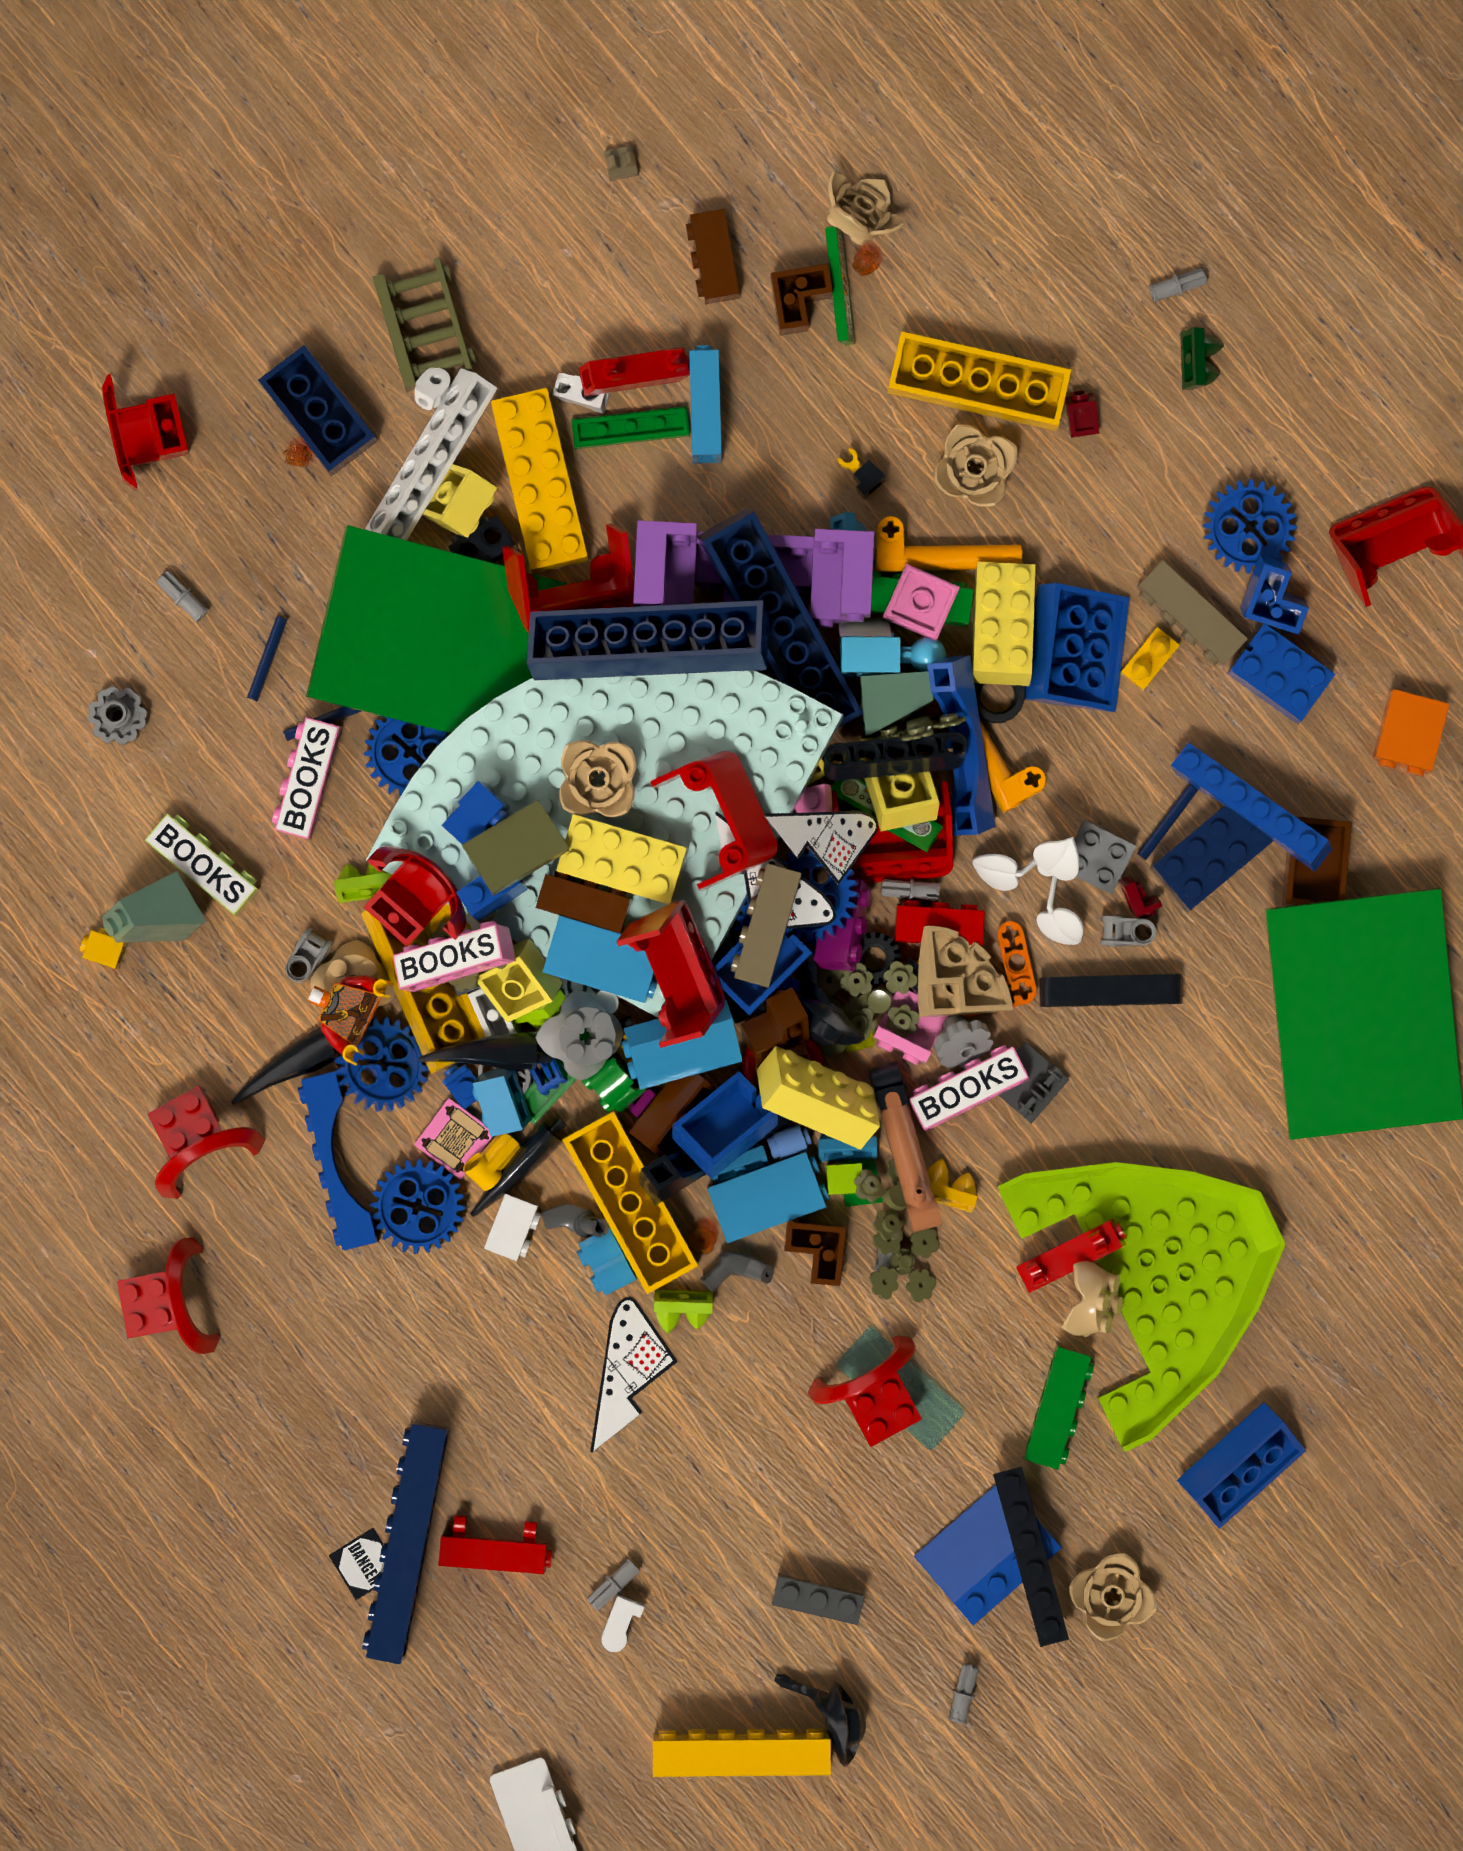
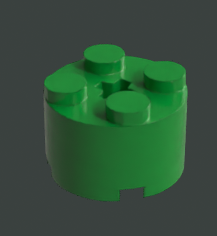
M616 1052L605 1061L598 1073L588 1079L581 1080L588 1089H594L601 1097L599 1102L609 1113L613 1110L622 1112L649 1089L640 1090L637 1078L631 1080L627 1063Z

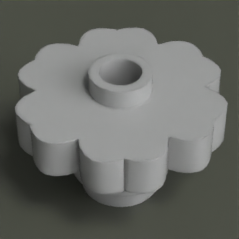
M111 686L106 690L100 691L98 693V701L92 702L89 705L88 721L95 725L93 729L94 735L107 744H111L116 740L118 744L123 746L129 742L136 741L138 738L137 730H143L147 726L148 712L145 708L140 707L142 705V698L130 688H125L120 692L119 689ZM118 711L123 712L122 718L119 721H115L113 718L114 714Z
M960 1015L951 1016L943 1023L942 1034L937 1036L936 1042L933 1045L939 1063L949 1069L957 1065L965 1068L964 1065L988 1054L991 1049L990 1047L993 1045V1040L987 1025L979 1020L969 1023L968 1020Z

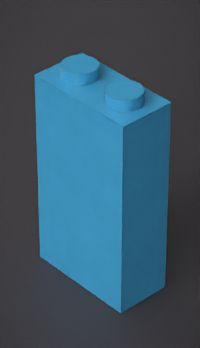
M709 345L696 346L695 350L689 351L692 464L721 463L719 350H713V347Z
M559 915L543 973L642 1003H646L647 997L653 999L658 983L653 981L654 973L645 951L636 952L628 944L618 947L616 941L622 933Z
M726 1000L724 1008L703 1037L660 1048L659 1041L667 1030L666 1027L661 1025L659 1019L624 1028L627 1040L621 1041L625 1057H631L632 1059L631 1062L627 1063L631 1080L637 1078L640 1090L742 1062L733 1019Z
M805 1152L707 1188L726 1242H733L825 1208L824 1201L830 1199L824 1183L818 1185L814 1175L819 1172L814 1156L808 1157Z

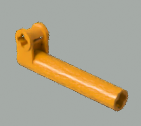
M892 516L885 517L877 526V572H903L906 564L922 571L976 569L977 562L1022 564L1021 544L904 546V527L898 518ZM888 522L892 523L894 528H898V532L894 533L892 538H888V534L882 531V528H886Z
M980 720L990 791L1002 813H1005L1041 792L1046 785V777L1040 768L1033 766L1012 776ZM1029 773H1032L1034 776L1040 775L1038 787L1034 788L1033 785L1027 786L1025 784Z

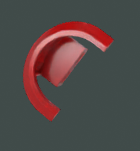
M111 374L107 375L102 386V396L118 467L123 482L134 491H137L136 478L131 467L188 454L175 393L146 399L145 404L117 409Z
M395 846L378 848L367 860L378 872H381L390 862L402 861L403 863L374 893L363 908L403 944L408 946L449 901L451 914L448 922L442 929L456 940L465 929L467 919L464 905L456 893L458 890L450 877L436 863L420 853Z
M199 1085L147 1114L170 1158L158 1172L155 1179V1187L164 1198L177 1199L182 1196L177 1190L176 1181L189 1165L201 1157L227 1147H244L255 1156L260 1152L265 1142L260 1132L254 1128L238 1127L222 1130L219 1124L220 1120L209 1098Z
M193 1237L180 1239L173 1244L168 1255L165 1272L117 1281L127 1339L177 1330L186 1346L196 1354L214 1352L219 1341V1334L206 1335L195 1326L187 1310L184 1298L183 1275L186 1263L192 1255L203 1253L202 1246Z
M895 1336L891 1338L895 1344L892 1353L878 1366L857 1378L840 1384L827 1385L818 1377L813 1381L808 1391L811 1400L817 1404H828L845 1399L870 1447L919 1422L922 1418L897 1373L910 1360L916 1350L911 1337Z

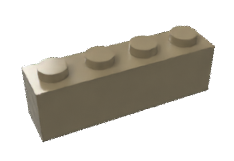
M1164 560L1137 587V590L1140 591L1139 598L1149 607L1154 604L1162 612L1160 617L1171 627L1175 624L1183 631L1181 634L1182 638L1191 646L1197 644L1204 651L1203 657L1213 666L1219 664L1222 667L1248 640L1242 632Z
M768 863L766 869L760 868L755 884L760 886L758 897H751L747 914L752 915L749 927L743 925L739 942L743 943L744 946L741 955L735 954L731 966V971L736 972L735 979L766 988L770 987L802 873Z

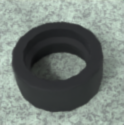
M974 683L979 717L982 720L992 724L1005 723L1013 719L1022 709L1025 701L1024 686L1011 685L1014 690L1013 704L1003 712H992L983 706L980 699V692L984 684Z

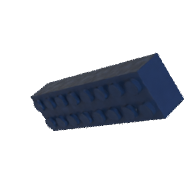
M747 507L698 535L699 542L732 602L764 601L769 616L767 667L773 678L843 714L844 717L839 727L863 714L755 512Z
M763 600L530 612L527 666L534 681L767 670L769 616Z
M416 1421L412 1423L411 1427L405 1428L402 1445L407 1446L406 1456H401L398 1462L397 1475L402 1476L400 1485H396L393 1488L391 1504H396L394 1514L390 1513L388 1515L385 1533H389L390 1537L389 1542L382 1545L379 1562H383L384 1567L383 1572L379 1571L376 1575L373 1590L379 1593L377 1601L373 1600V1603L370 1605L368 1620L373 1621L371 1630L365 1632L362 1650H367L366 1658L400 1665L405 1658L450 1428Z

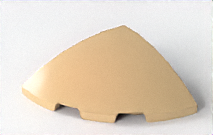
M938 926L924 927L918 969L919 1018L1013 1010L1005 978L1002 974L996 972L990 962L991 956L976 942L969 945V942L960 937L957 931Z

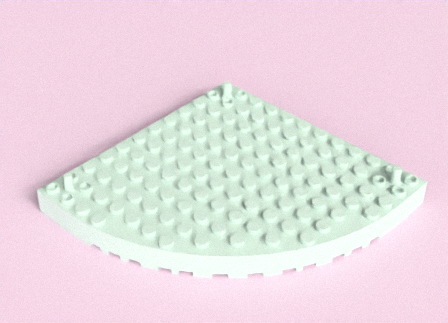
M754 670L534 681L531 678L486 704L461 723L436 747L414 774L394 806L366 861L378 848L384 846H395L415 851L436 863L450 877L457 890H460L480 875L463 850L462 844L441 825L460 806L458 802L477 781L488 785L510 806L506 811L509 816L539 800L565 840L573 815L562 808L559 796L560 786L565 780V774L561 767V757L566 744L580 740L591 741L597 745L619 742L631 747L636 760V771L632 778L635 798L628 813L616 817H607L597 812L579 816L689 848L673 902L684 900L688 904L713 963L747 899L744 874L736 875L703 891L699 890L696 885L723 873L719 863L721 845L715 812H718L723 817L725 816L712 787L702 791H692L679 778L655 789L650 781L691 762L722 751H730L739 757L764 814L793 813L844 715L798 690ZM597 771L593 773L594 781L592 784L595 787L600 784L602 787L606 783L604 781L606 774L603 771L601 774ZM769 822V825L774 833V836L778 841L780 835ZM560 857L524 877L522 880L528 890L498 909L496 916L491 919L496 921L498 925L509 927L511 939L518 943L530 938L540 953L546 958L559 915L535 907L545 874L553 875L554 870H557ZM390 862L383 870L393 874L403 862ZM570 877V881L581 884V878ZM599 884V890L610 891V887ZM627 893L626 898L633 900L624 931L630 923L668 904ZM658 983L653 999L647 997L646 1003L619 996L658 1018L661 1006L665 1001Z

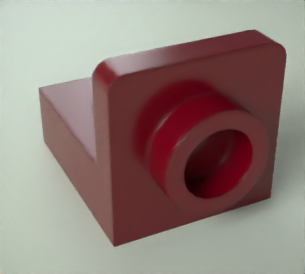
M1078 390L1072 392L1070 396H1066L1064 403L1067 408L1070 437L1100 434L1097 404L1093 393Z
M1130 876L1118 880L1129 910L1136 918L1139 916L1141 918L1152 916L1157 912L1156 909L1162 907L1161 900L1157 896L1153 895L1146 898L1140 882L1135 883Z

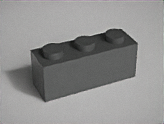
M778 1574L771 1603L773 1606L858 1625L865 1596L863 1593Z

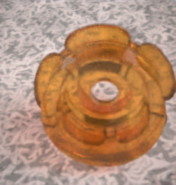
M868 250L861 251L854 257L853 270L857 271L860 276H867L873 273L880 265L877 260L878 254L876 252L871 253Z
M293 444L290 445V449L283 452L286 455L285 463L292 466H308L309 458L312 457V453L307 451V447L304 445Z
M699 1226L695 1231H691L688 1235L690 1250L698 1255L701 1253L704 1255L711 1253L714 1249L713 1245L716 1243L715 1233L709 1231L708 1227ZM700 1238L705 1239V1242L703 1244L699 1242Z

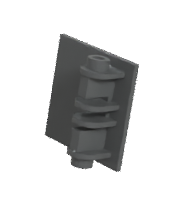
M1084 820L1074 839L1080 862L1079 872L1076 877L1112 894L1137 845Z
M1024 1042L1016 1053L1029 1076V1080L998 1096L1032 1124L1069 1079L1057 1067L1049 1063L1030 1045Z

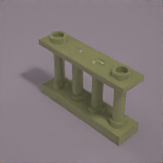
M440 258L434 259L437 270L392 283V280L386 281L384 274L372 277L406 392L415 389V381L429 368L448 369L465 364L466 370L473 372L471 365L476 364L472 347H465L447 286V282L452 281L448 265H441ZM441 282L444 298L400 310V308L394 309L391 298L396 297L397 293ZM445 309L449 310L453 325L408 338V335L402 337L399 326L404 325V321ZM457 337L461 353L416 365V363L410 364L407 353L413 352L412 349Z

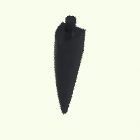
M320 1026L269 1062L244 1086L231 1103L235 1105L276 1084L318 1071L341 1056L329 1044Z
M522 1032L488 1036L461 1042L420 1056L419 1062H456L485 1065L505 1070H536L537 1063H551L552 1057L544 1051L537 1052L536 1032Z
M558 1118L550 1127L543 1121L501 1170L502 1176L498 1183L482 1194L470 1214L475 1217L539 1167L563 1143L558 1134L567 1124L561 1118Z

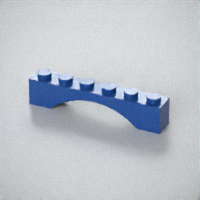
M970 655L944 657L927 664L931 693L939 703L944 715L957 713V716L966 717V721L961 724L948 726L949 732H958L967 740L965 762L961 767L954 769L953 789L950 800L953 836L978 835L996 827L971 660Z
M1189 742L1172 763L1171 767L1177 776L1243 817L1314 872L1333 849L1327 838Z
M334 1071L302 1079V1086L298 1087L301 1103H307L309 1115H305L308 1132H314L316 1143L312 1144L315 1161L321 1160L323 1171L319 1172V1179L322 1189H328L330 1200L325 1201L329 1218L335 1217L337 1228L332 1229L336 1246L341 1245L342 1250L345 1251L377 1243L379 1241L374 1220L371 1218L372 1213L361 1206L349 1193L335 1163L333 1149L334 1128L338 1113L344 1102L342 1089L339 1086V1077Z

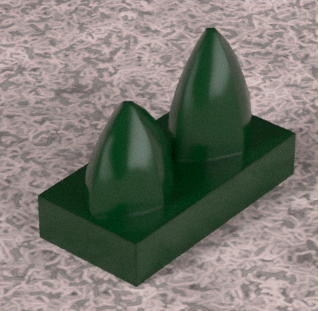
M1193 327L1180 332L1182 390H1194L1213 383L1220 374L1211 364L1205 362V357L1216 354L1224 345L1214 336L1204 333V328Z

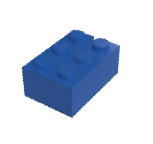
M1266 624L1260 627L1227 673L1297 725L1304 719L1335 676V673Z
M788 928L785 931L769 988L734 978L736 972L731 971V966L735 954L741 955L743 943L738 942L714 966L723 990L749 1016L812 954L794 934L789 938L786 936L789 932Z
M740 1071L673 1124L672 1139L711 1180L778 1124V1114L762 1108L760 1094L756 1097L757 1089Z

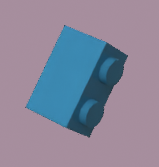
M498 1069L481 1073L472 1083L474 1098L476 1101H479L483 1112V1124L489 1129L491 1137L523 1130L532 1120L515 1070Z

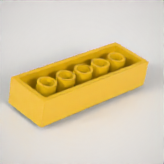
M901 331L887 393L1057 431L1071 369Z
M543 388L492 400V410L532 574L588 561L548 389Z
M367 910L362 912L361 915L390 981L394 982V991L422 1055L461 1042L486 1037L468 995L457 996L454 985H451L449 982L416 992L399 989L393 955L402 953L403 948L407 946ZM430 922L408 946L420 945L422 947L429 944L428 941L431 939L432 934ZM426 1062L430 1073L433 1074L456 1064V1062Z
M614 1111L562 1139L646 1294L699 1266L664 1202L662 1201L655 1205L639 1184L640 1171L644 1165Z
M757 1728L747 1729V1734H735V1729H718V1734H706L705 1729H690L688 1734L677 1735L674 1729L659 1730L658 1735H653V1777L831 1775V1739L828 1733H824L823 1728H807L806 1733H795L792 1728L777 1729V1734H765V1729Z

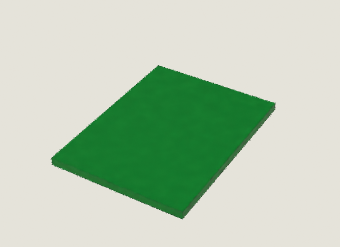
M346 525L306 697L451 734L461 723L493 699L533 678L527 666L529 633L525 630L509 594L505 566ZM531 574L537 581L538 591L568 584Z
M1434 888L1266 908L1265 915L1289 1139L1295 1140L1462 1120L1463 1107L1441 889Z

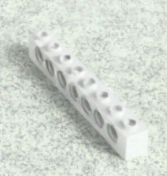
M462 368L459 370L365 530L403 540L409 538L492 399L497 387L477 373Z

